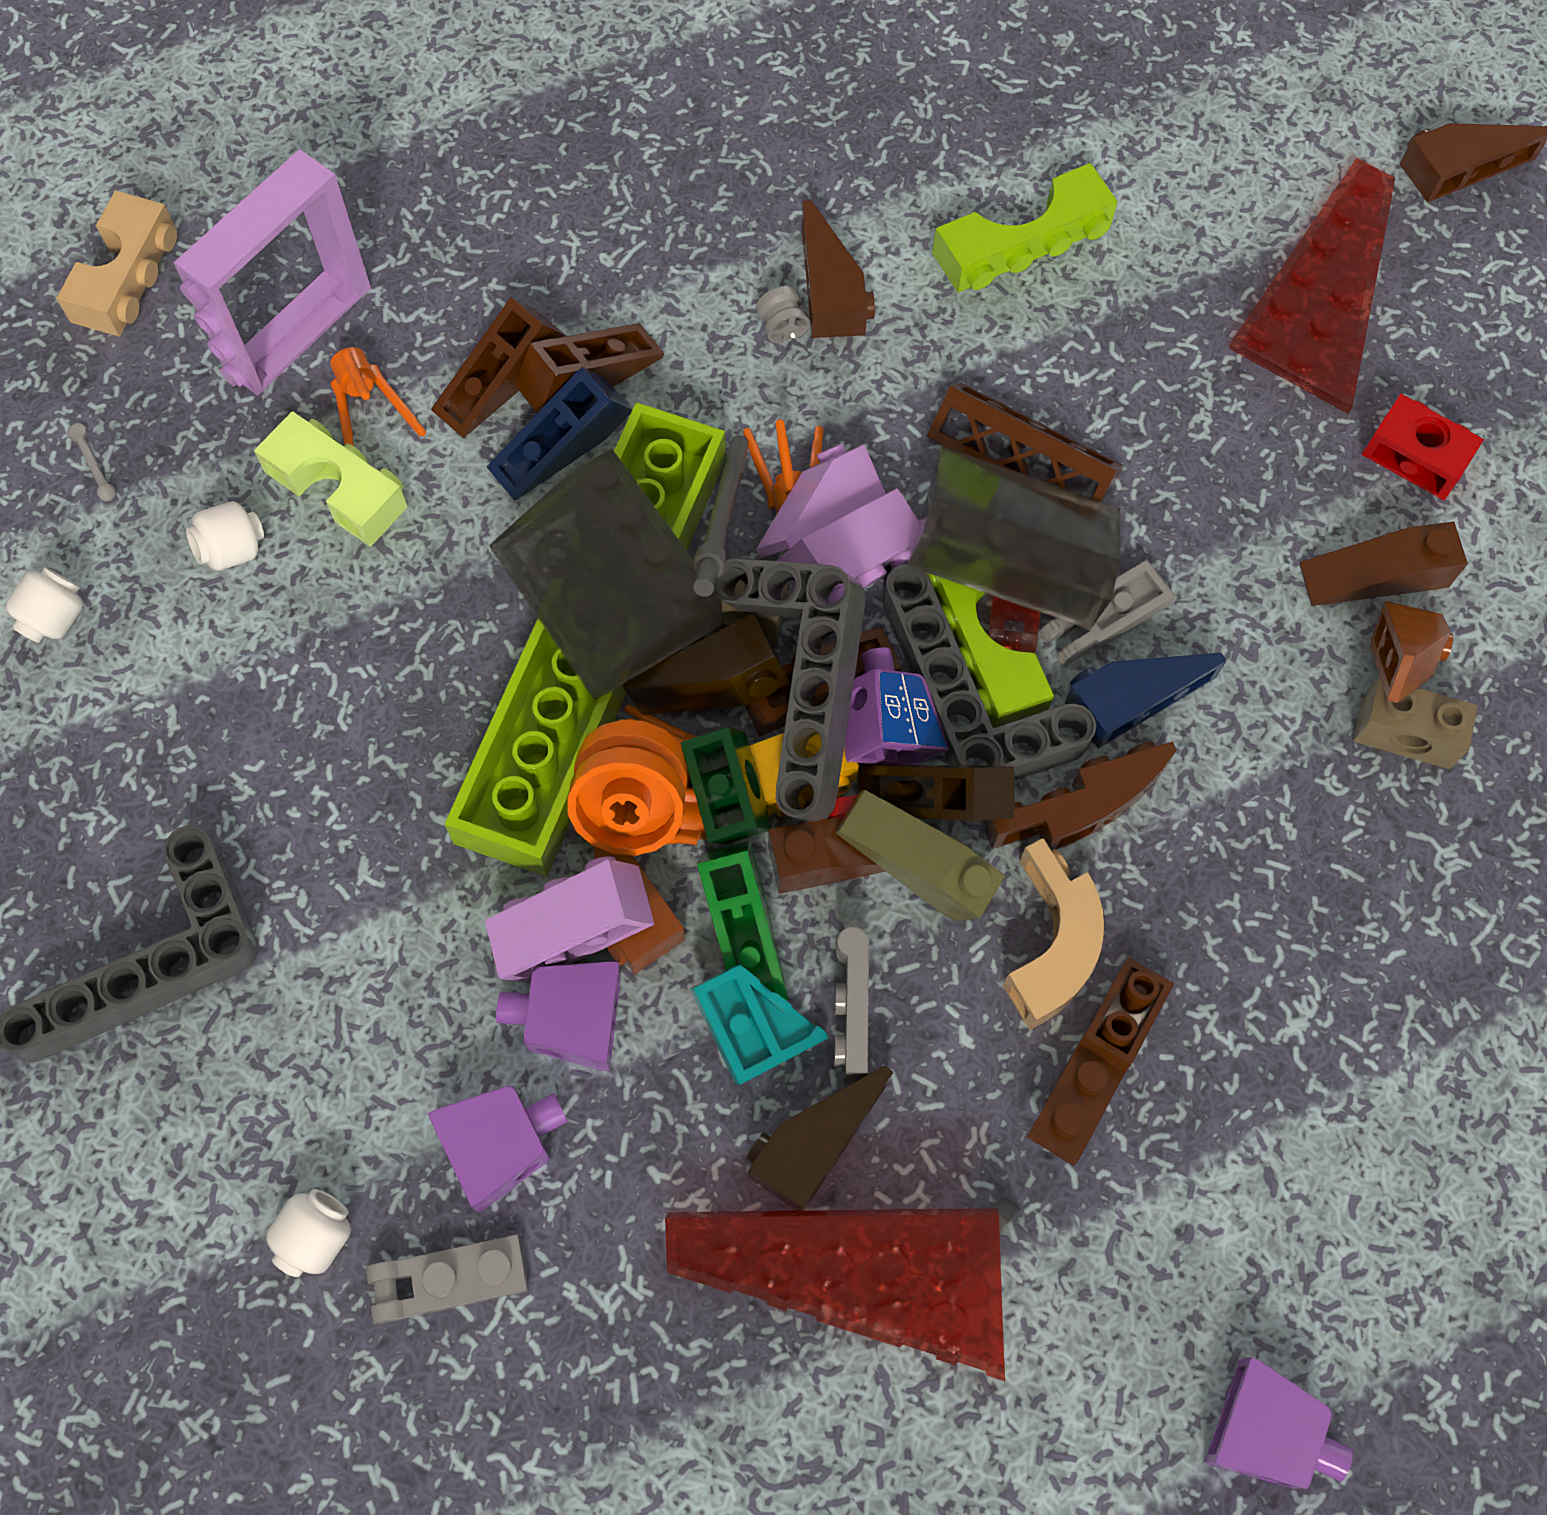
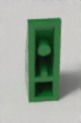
M751 841L701 853L697 867L726 970L735 965H741L756 976L761 984L771 992L779 994L786 1001L789 1000L765 892Z

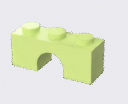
M292 411L254 450L264 472L299 497L316 481L322 479L340 481L337 490L326 500L332 517L337 524L370 547L408 507L402 492L404 486L392 472L385 468L378 471L369 465L366 457L356 447L348 443L342 446L333 440L330 432L315 419H310L308 422Z

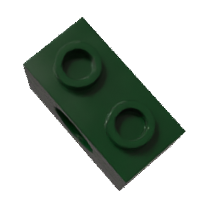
M726 727L681 742L709 843L727 845L773 829L746 732Z

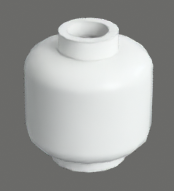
M234 501L195 513L192 517V527L186 528L188 544L196 561L199 564L206 563L215 571L224 570L253 560L258 553V540L264 538L263 528L256 513H247L240 504Z
M44 567L41 573L37 571L27 572L6 604L8 614L17 620L12 628L37 643H40L44 636L51 639L63 638L82 610L83 601L77 594L80 587Z
M312 1189L309 1194H294L286 1202L266 1234L268 1246L275 1254L272 1258L274 1265L293 1277H300L303 1272L309 1274L324 1273L351 1234V1227L346 1219L349 1213L348 1209L333 1196L317 1189Z

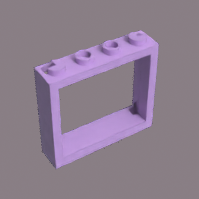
M300 149L174 262L183 282L180 290L194 305L197 311L194 314V319L207 333L210 339L207 342V346L223 366L219 369L220 373L233 387L235 385L239 387L244 385L257 396L371 289L336 175ZM304 211L324 272L244 345L219 288Z

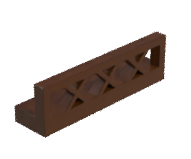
M962 382L950 385L927 434V437L1041 496L1052 495V499H1054L1056 504L1089 521L1095 516L1109 487L1115 483L1124 466ZM952 408L968 416L974 435L957 439L942 431ZM979 422L991 427V429L981 431ZM996 432L1008 436L1015 455L1002 460H997L990 456L984 436ZM972 440H976L978 449L966 443ZM1020 443L1032 448V450L1022 453ZM1038 453L1049 457L1056 477L1041 482L1030 477L1024 458ZM1017 461L1019 470L1007 464ZM1061 464L1073 469L1074 471L1064 474ZM1082 474L1099 483L1088 506L1071 498L1066 479ZM1058 482L1061 492L1048 485Z

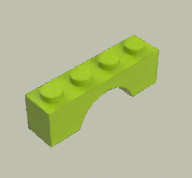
M1090 162L1052 179L1046 203L1047 211L1036 220L1022 225H1002L987 220L978 213L973 212L936 228L932 254L957 293L970 287L973 290H980L989 285L1000 274L1007 271L1019 273L1028 268L1035 259L1047 254L1052 257L1061 255L1069 249L1072 243L1086 237L1089 240L1100 238L1111 227L1118 201Z
M975 529L926 545L922 564L918 567L926 572L931 581L992 727L996 728L1048 711L1054 694L1036 654L1018 652L999 645L987 635L977 617L976 604L992 589L997 572L996 565L980 530Z

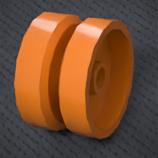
M622 719L603 724L587 735L576 755L574 776L568 793V816L576 832L592 846L617 855L637 856L657 851L673 840L683 823L688 783V768L681 743L667 730L646 721Z

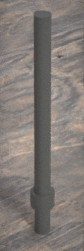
M741 435L734 436L731 439L705 542L698 548L694 560L696 577L693 589L696 594L703 597L713 593L716 579L722 575L725 568L727 554L724 546L749 446L747 438Z

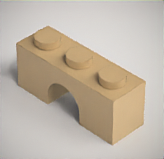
M115 190L96 227L108 250L119 253V255L112 262L102 266H89L76 262L56 299L70 323L120 337L126 324H132L136 320L139 313V300L145 288H150L155 284L158 277V264L164 252H170L174 248L177 240V230L165 204Z

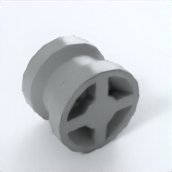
M781 286L765 293L756 304L759 317L767 323L765 332L772 343L777 344L790 338L801 337L810 327L808 314L805 310L800 309L801 298L798 291L793 287Z

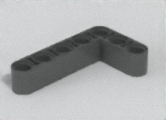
M742 558L726 559L724 571L716 579L713 591L718 599L734 609L747 614L754 613L758 615L801 618L776 785V802L780 810L794 818L804 821L826 819L833 812L837 800L866 602L865 591L856 579L841 568L832 565ZM748 576L746 589L740 595L735 596L734 589L740 579ZM791 580H795L796 587L794 593L789 598L781 600V591L784 585ZM844 583L843 596L836 603L829 604L828 596L832 588ZM836 633L837 642L835 648L830 653L822 655V641L828 635ZM828 684L829 695L827 700L823 704L815 706L813 703L815 691L819 686ZM820 734L821 748L815 756L808 758L806 754L807 742L812 736ZM811 784L814 790L813 801L807 808L802 810L798 802L799 794L804 787Z
M902 564L891 570L886 581L883 599L884 609L911 673L920 674L926 680L948 743L949 751L944 754L949 765H968L966 760L976 757L984 760L988 766H1014L1015 781L1075 761L1084 755L1095 734L1096 721L1090 710L1082 705H1063L993 728L928 575L922 568L913 564ZM899 590H909L916 597L907 599L899 596L896 592ZM916 631H927L934 638L926 641L920 640L913 633ZM942 672L950 676L952 681L949 683H939L932 679L930 675ZM956 714L962 715L971 724L964 727L956 726L950 722L948 717ZM1071 728L1079 734L1081 739H1067L1062 736L1059 729ZM1026 743L1033 748L1035 754L1022 755L1014 749L1013 744Z
M190 825L179 827L169 835L164 846L167 864L192 927L9 1007L0 1014L1 1048L24 1061H40L235 975L251 966L258 952L256 937L223 854L204 830ZM195 848H204L200 859L193 863H185L189 852ZM222 891L221 899L216 905L207 909L202 908L203 901L207 895L212 892ZM231 936H240L239 944L234 951L224 955L219 953L220 946L224 940ZM189 957L190 962L185 972L179 976L170 977L173 964L181 958ZM138 979L139 985L136 992L129 998L121 1000L120 994L124 985L131 980ZM87 1001L88 1007L83 1017L77 1021L70 1022L71 1011L81 1002ZM36 1024L35 1034L31 1040L20 1045L19 1038L22 1031L27 1026Z

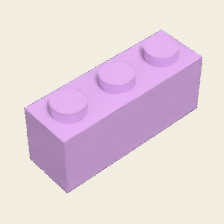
M897 488L803 537L777 561L836 566L856 579L864 589L887 574L884 567L890 565L893 569L899 565L908 564L918 555L914 548L927 539L929 535ZM791 580L790 582L792 583L793 587L795 588V587H796V582H795V580ZM844 583L832 588L828 596L829 604L836 603L843 596Z
M611 856L600 857L588 862L585 865V871L573 877H562L549 881L543 886L544 891L532 897H523L507 902L503 906L504 911L485 920L499 979L527 983L531 982L534 968L570 965L655 925L639 866L616 861Z

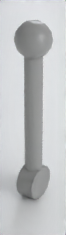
M75 423L68 428L67 434L72 441L78 443L97 482L98 497L102 501H111L116 496V488L112 484L107 483L86 440L88 433L86 427L81 423Z

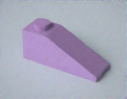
M842 443L817 454L820 463L801 473L758 545L756 551L759 558L790 549L803 537L886 495L865 444L846 451Z

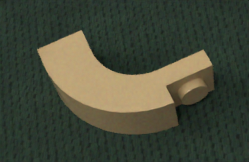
M1044 838L1025 847L1019 862L1049 909L1053 922L1052 943L1042 956L1009 973L1003 984L1004 989L1029 1030L1057 1015L1076 997L1093 972L1100 955L1104 936L1103 909L1091 876L1087 872L1070 881L1068 878L1070 871L1064 857L1056 849L1051 851Z

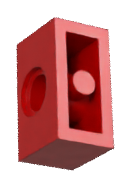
M1400 393L1362 455L1444 501L1463 475L1484 439L1472 433L1464 425L1454 423L1432 411L1424 403Z

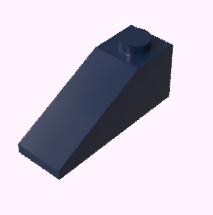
M581 367L486 467L513 500L516 501L605 441L631 414L632 408L606 378Z
M1221 652L1112 661L1098 670L1092 666L1081 671L1071 680V688L1064 703L1066 705H1082L1090 710L1096 721V730L1092 741L1100 749L1215 679L1227 659Z

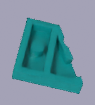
M735 965L689 988L735 1084L741 1085L828 1039L825 1030L818 1025L812 1024L794 1010L789 1002L779 994L771 992L761 984L756 976L741 965Z

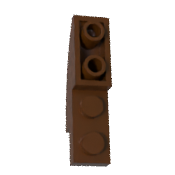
M1173 741L1156 746L1155 742H1145L1131 748L1127 755L1112 760L1108 756L1090 759L1083 763L1080 767L1081 769L1078 770L1072 783L1074 792H1070L1069 788L1056 789L1045 794L1040 802L1024 807L1021 802H1014V818L989 820L985 832L991 848L996 849L1039 835L1040 839L1044 838L1052 851L1053 849L1057 850L1071 845L1097 832L1136 804L1155 784L1177 751Z
M1130 957L1126 959L1044 1102L1045 1104L1027 1135L1028 1139L1073 1166L1078 1162L1123 1076L1132 1065L1173 988V982Z

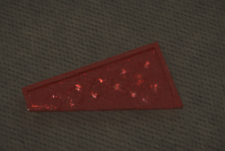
M1358 158L1355 159L1229 346L1230 350L1347 414L1350 413L1353 407L1395 183V177Z
M999 1208L668 1212L665 1217L667 1273L728 1293L738 1291L766 1300L769 1306L787 1311V1308L815 1316L816 1321L899 1348L902 1345L934 1354L937 1360L955 1366L957 1362L986 1371V1376L1005 1381Z

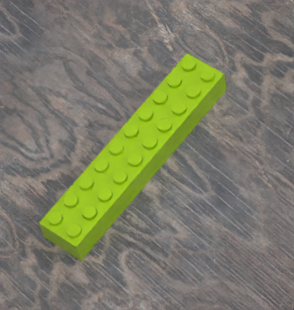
M638 402L635 403L444 825L453 844L548 877L571 823L568 816V793L574 776L577 752L587 735L603 724L614 722L626 694L621 682L634 676L726 461L724 430Z

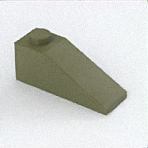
M866 790L859 793L835 831L837 835L941 914L953 921L981 918L1005 877L1004 874L968 846Z

